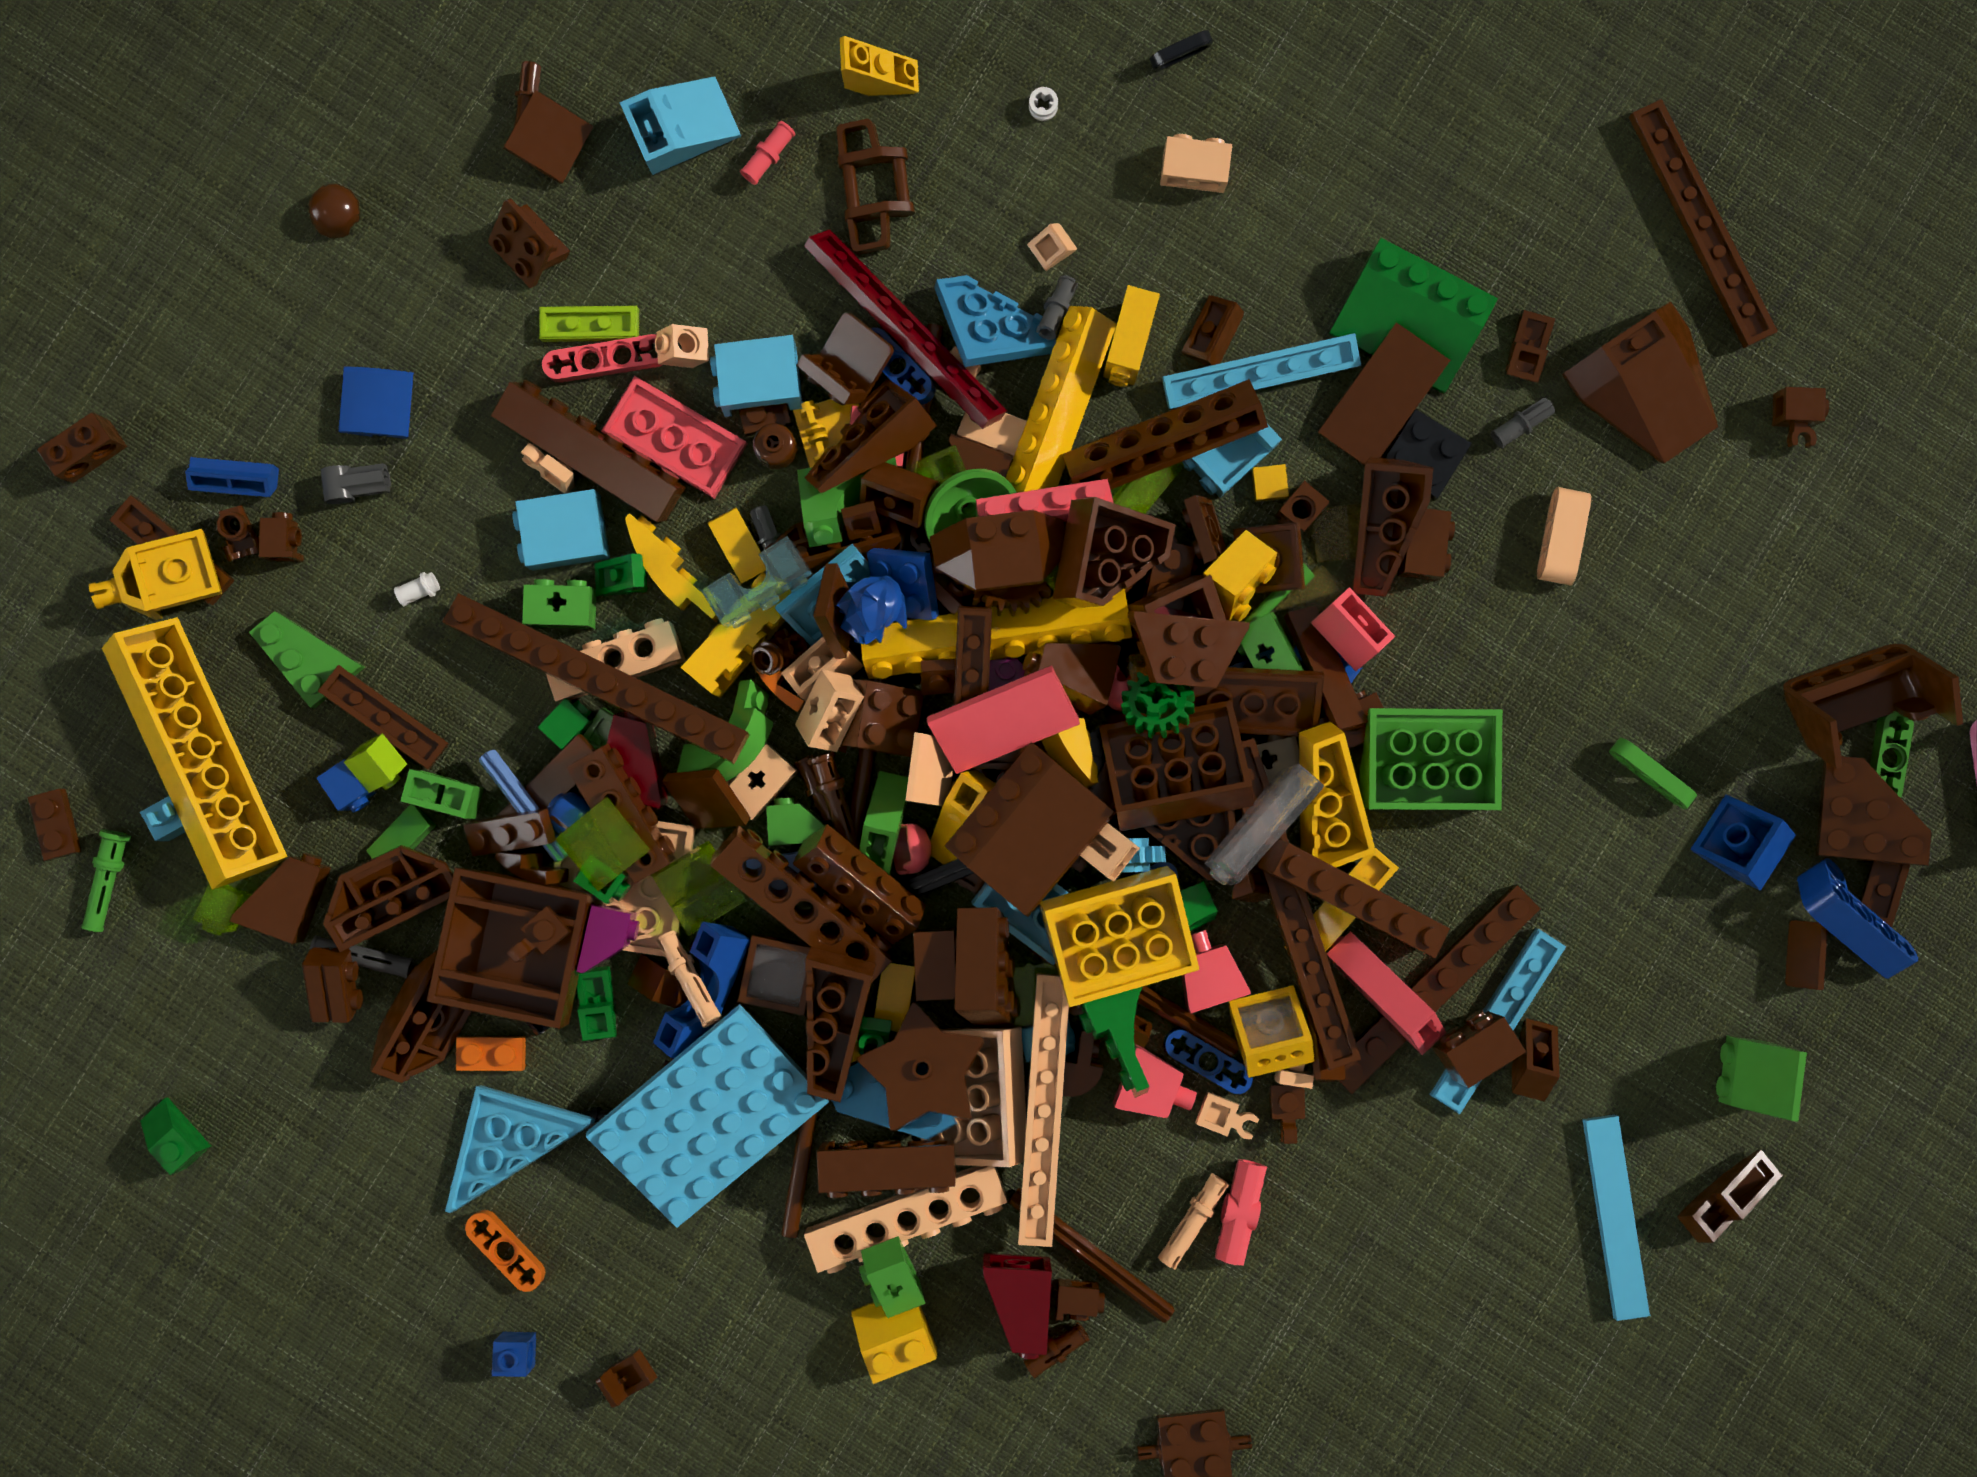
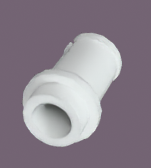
M422 572L419 578L395 587L394 593L399 603L404 607L427 595L430 597L435 596L436 592L440 590V586L432 572L428 574Z

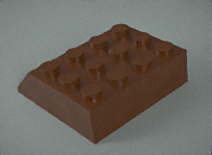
M455 868L427 1002L558 1029L568 1025L580 973L576 971L591 905H594L595 896L588 891L554 884H538L520 877ZM546 906H550L571 932L546 954L542 955L536 948L524 960L515 963L507 952L527 937L520 928Z

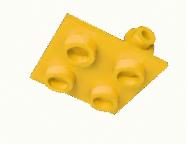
M832 399L814 404V401L810 400L801 404L802 409L793 410L810 468L815 465L827 448L839 443L843 436L840 432L845 424H850L851 407L860 406L859 404L840 405Z

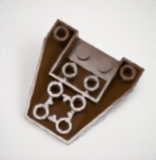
M1672 302L1657 309L1562 374L1584 405L1662 464L1718 428L1690 329Z

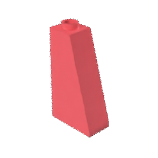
M1351 931L1345 937L1337 938L1331 945L1327 956L1333 965L1421 1055L1426 1053L1446 1034L1436 1013Z

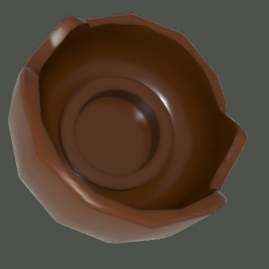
M340 184L321 186L312 194L309 200L308 210L311 222L317 231L329 238L348 236L350 228L356 222H359V200L350 189Z

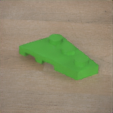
M274 611L249 631L251 636L310 708L315 709L327 699L318 690L338 665L354 676L365 668L362 664L344 655L338 649L317 638L311 632L279 612Z

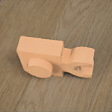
M528 443L521 451V454L524 455L522 461L539 471L540 476L565 494L574 488V473L570 466L559 459L555 460L548 454L545 456L531 443Z
M1206 1092L1195 1123L1225 1136H1228L1230 1129L1234 1128L1242 1138L1252 1139L1253 1135L1243 1130V1123L1247 1120L1258 1123L1259 1119L1250 1112L1237 1114L1238 1103Z

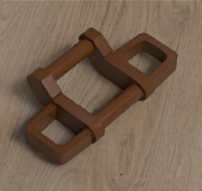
M870 119L840 124L836 129L839 151L837 158L839 168L843 171L847 209L844 213L845 221L848 223L851 248L858 255L886 250L890 247V217H908L915 214L914 203L910 202L905 162L908 160L907 149L904 147L880 146L876 126ZM868 129L872 148L848 153L847 134ZM877 163H891L893 165L897 201H882L860 206L855 168ZM881 218L880 240L860 245L857 223Z

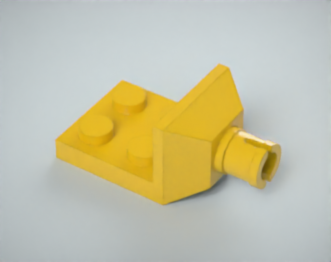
M202 529L127 547L113 569L114 578L89 584L90 593H94V596H91L97 609L123 603L128 608L155 620L163 619L161 613L163 609L222 594L205 533Z

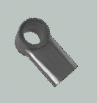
M384 463L353 468L336 465L320 469L324 502L327 504L350 503L355 501L356 497L390 493L391 478L387 465Z

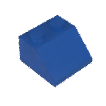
M1725 795L1691 850L1732 878L1761 891L1796 834L1783 819L1729 795Z

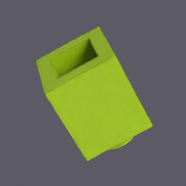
M383 733L361 744L344 761V764L369 793L380 787L387 790L401 779L398 774L407 765L406 761Z

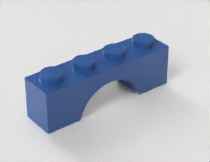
M702 922L690 953L699 961L701 969L700 978L718 1011L722 1014L751 940L733 926ZM687 1000L680 1007L665 1012L653 1043L670 1058H675L715 1024L703 1028L698 1015L689 1000Z

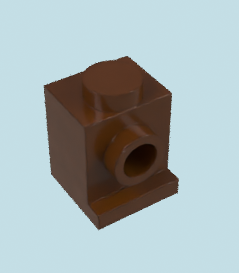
M274 512L272 513V518H260L259 557L271 562H304V555L297 553V547L301 545L302 533L298 523L293 521V514Z
M1058 1278L1055 1307L1056 1320L1063 1321V1314H1069L1070 1319L1079 1321L1089 1320V1316L1097 1317V1313L1103 1314L1105 1293H1099L1098 1282Z

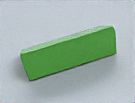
M410 804L366 852L373 859L400 845L414 850L437 825L416 805Z

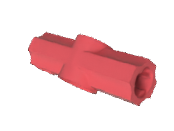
M1246 1159L1237 1160L1230 1194H1226L1222 1206V1227L1215 1250L1216 1259L1228 1264L1244 1266L1252 1230L1255 1231L1259 1221L1261 1210L1259 1199L1267 1169L1265 1165Z

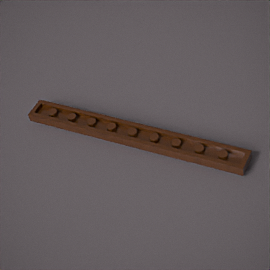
M459 593L442 621L445 625L732 764H735L750 736L747 731Z
M1252 738L1243 741L1242 745L1253 786L1254 806L1240 808L1259 863L1271 837L1288 843L1289 841L1255 739ZM1261 870L1326 1068L1332 1070L1361 1060L1306 892Z

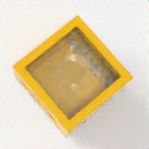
M1294 985L1229 1001L1231 1023L1249 1078L1314 1062L1313 1040Z

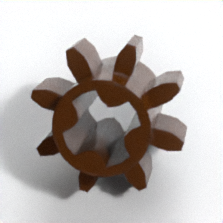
M786 628L774 632L775 638L767 640L775 643L782 651L784 659L782 668H787L807 651L805 639L796 631L788 632Z

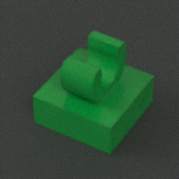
M863 1016L857 1038L859 1040V1054L864 1053V1047L867 1044L876 1045L878 1048L890 1041L891 1020Z

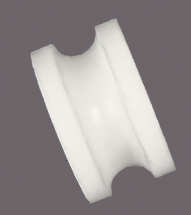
M1048 87L1035 89L1029 98V111L1031 115L1039 121L1052 119L1058 109L1057 94ZM1039 98H1042L1044 102L1051 101L1049 102L1048 110H1045L1044 107H1036L1038 106Z

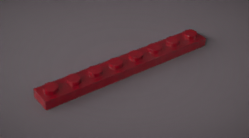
M830 229L809 236L804 247L814 256L815 260L830 272L836 281L858 301L859 305L866 309L880 324L882 329L888 332L902 346L903 350L924 369L926 374L932 377L945 390L947 395L969 415L973 422L984 429L1002 419L1007 410Z

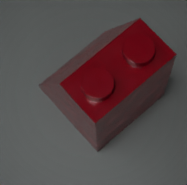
M984 1253L983 1276L1012 1353H1019V1357L1025 1359H1037L1039 1355H1047L1052 1276L1050 1257Z

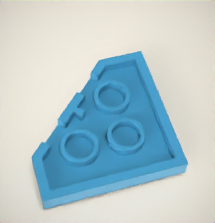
M967 275L936 280L934 289L964 367L1052 354L1056 338L1047 340L1039 336L1040 332H1036V328L1043 317L1040 314L1036 313L1032 316L1019 309V303L997 291L992 294L977 286V280Z
M859 1062L852 1065L841 1102L832 1100L837 1112L890 1128L886 1088ZM923 1062L917 1067L916 1072L919 1075H925L929 1067ZM929 1112L898 1131L929 1140L956 1125L957 1122L952 1116Z

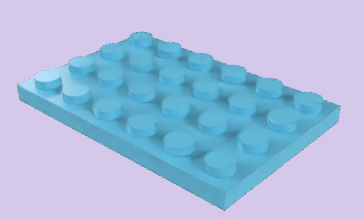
M739 1004L591 1127L586 1133V1138L678 1228L828 1104L829 1099L807 1094V1074Z

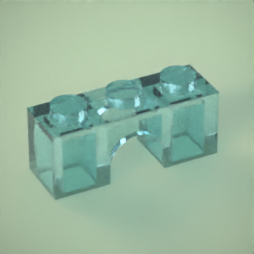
M788 536L759 553L766 567V577L758 587L753 589L743 588L736 576L729 572L701 590L723 626L729 628L733 625L734 628H738L752 619L750 616L752 612L760 607L763 611L771 608L780 601L778 596L789 589L793 593L809 583L807 578L813 575V573Z

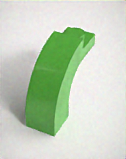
M751 679L739 682L733 712L728 722L747 731L750 736L735 764L693 744L683 745L677 772L718 769L727 782L744 771L761 752L772 730L773 722L765 716L769 694Z

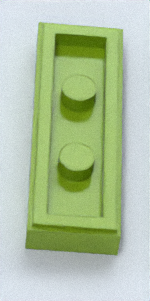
M638 306L539 307V339L542 342L613 341L639 336Z

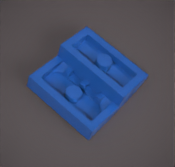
M344 367L338 432L370 437L379 435L407 439L409 435L414 372L367 367Z

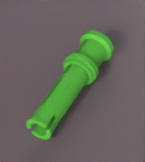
M104 829L99 832V836L102 839L98 855L93 857L92 861L96 871L83 924H81V928L93 932L104 931V923L116 874L124 867L122 857L125 844L131 839L129 834Z

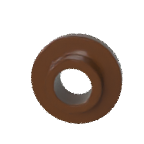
M766 641L758 644L751 655L752 665L759 673L773 675L779 672L783 666L782 651L773 642Z

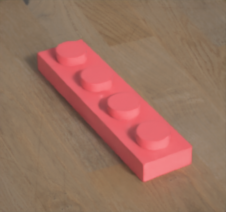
M1108 479L980 498L976 499V510L978 517L1035 510L1062 519L1065 522L1068 520L1071 500L1097 497L1112 503L1114 502Z

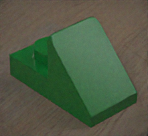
M628 554L594 563L596 596L647 592V574L643 566L642 554Z

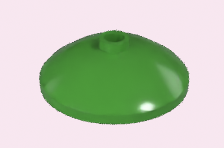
M970 469L951 476L934 491L927 503L924 514V528L928 540L930 541V536L965 518L978 517L976 499L1017 493L1015 488L1004 476L988 469ZM969 503L967 507L961 508L964 504Z

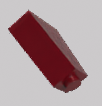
M625 711L624 713L614 714L607 744L609 743L611 749L616 748L621 754L624 761L622 767L628 778H634L641 790V795L639 796L644 805L660 809L667 803V792L662 782L664 777L654 725Z

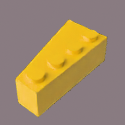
M771 570L767 574L762 572L751 585L753 589L745 598L741 597L732 606L730 614L725 620L715 626L708 638L680 667L711 694L719 698L724 695L750 664L751 655L756 646L770 640L774 632L786 621L777 612L775 606L796 589L785 580L772 576Z
M1330 721L1299 732L1301 849L1336 868L1376 853L1345 733Z

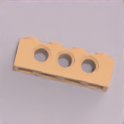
M663 618L645 623V629L634 633L632 629L613 634L614 640L601 643V640L585 643L582 645L583 650L580 651L607 664V657L611 652L619 651L621 662L615 668L635 678L686 661L674 624L670 621L664 622ZM645 640H650L653 645L651 654L647 657H640L638 654L639 644ZM546 674L555 702L561 703L565 698L575 700L589 695Z

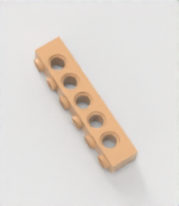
M973 1166L956 1173L955 1187H949L948 1192L930 1193L929 1188H915V1193L897 1194L810 1226L806 1229L804 1237L817 1273L826 1270L828 1274H832L844 1269L846 1262L857 1258L859 1262H863L861 1250L899 1236L903 1246L909 1244L908 1239L921 1235L922 1239L930 1238L941 1232L939 1228L952 1224L953 1227L965 1225L972 1221L971 1216L981 1212L985 1216L995 1214L1003 1209V1204L1007 1203V1195L997 1167ZM966 1188H973L978 1191L980 1197L973 1203H967L961 1198V1193ZM934 1200H943L948 1205V1210L943 1214H935L931 1211L929 1205ZM904 1211L912 1212L916 1216L917 1221L911 1226H905L900 1223L898 1219L899 1214ZM872 1223H879L884 1227L885 1234L881 1237H872L868 1233L867 1227ZM839 1235L850 1236L854 1245L849 1249L840 1248L836 1243V1238Z

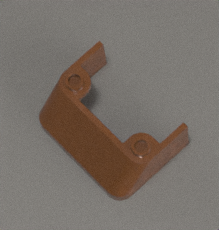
M1890 644L1790 679L1783 685L1785 701L1807 747L1835 769L1843 767L1840 751L1843 741L1840 732L1889 715L1891 712L1894 713L1893 711L1914 721L1924 720L1930 715L1938 713L1956 726L1963 724L1959 677L1904 644Z

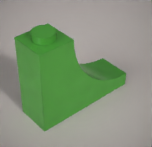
M895 457L886 461L889 464L897 466ZM812 467L797 470L803 524L809 548L842 542V532L845 524L841 509L859 504L861 478L868 471L820 493L805 479Z
M879 771L863 825L859 850L890 875L900 827L908 802L905 801L908 777Z

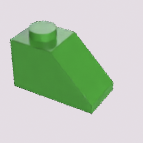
M794 798L774 799V805L766 806L768 846L802 844L805 839L826 825L803 804H794Z

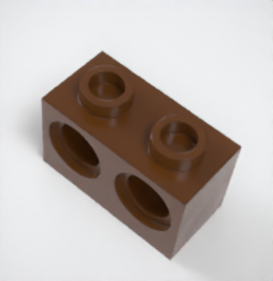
M91 412L39 447L37 451L55 477L75 483L121 452L127 445L110 420Z

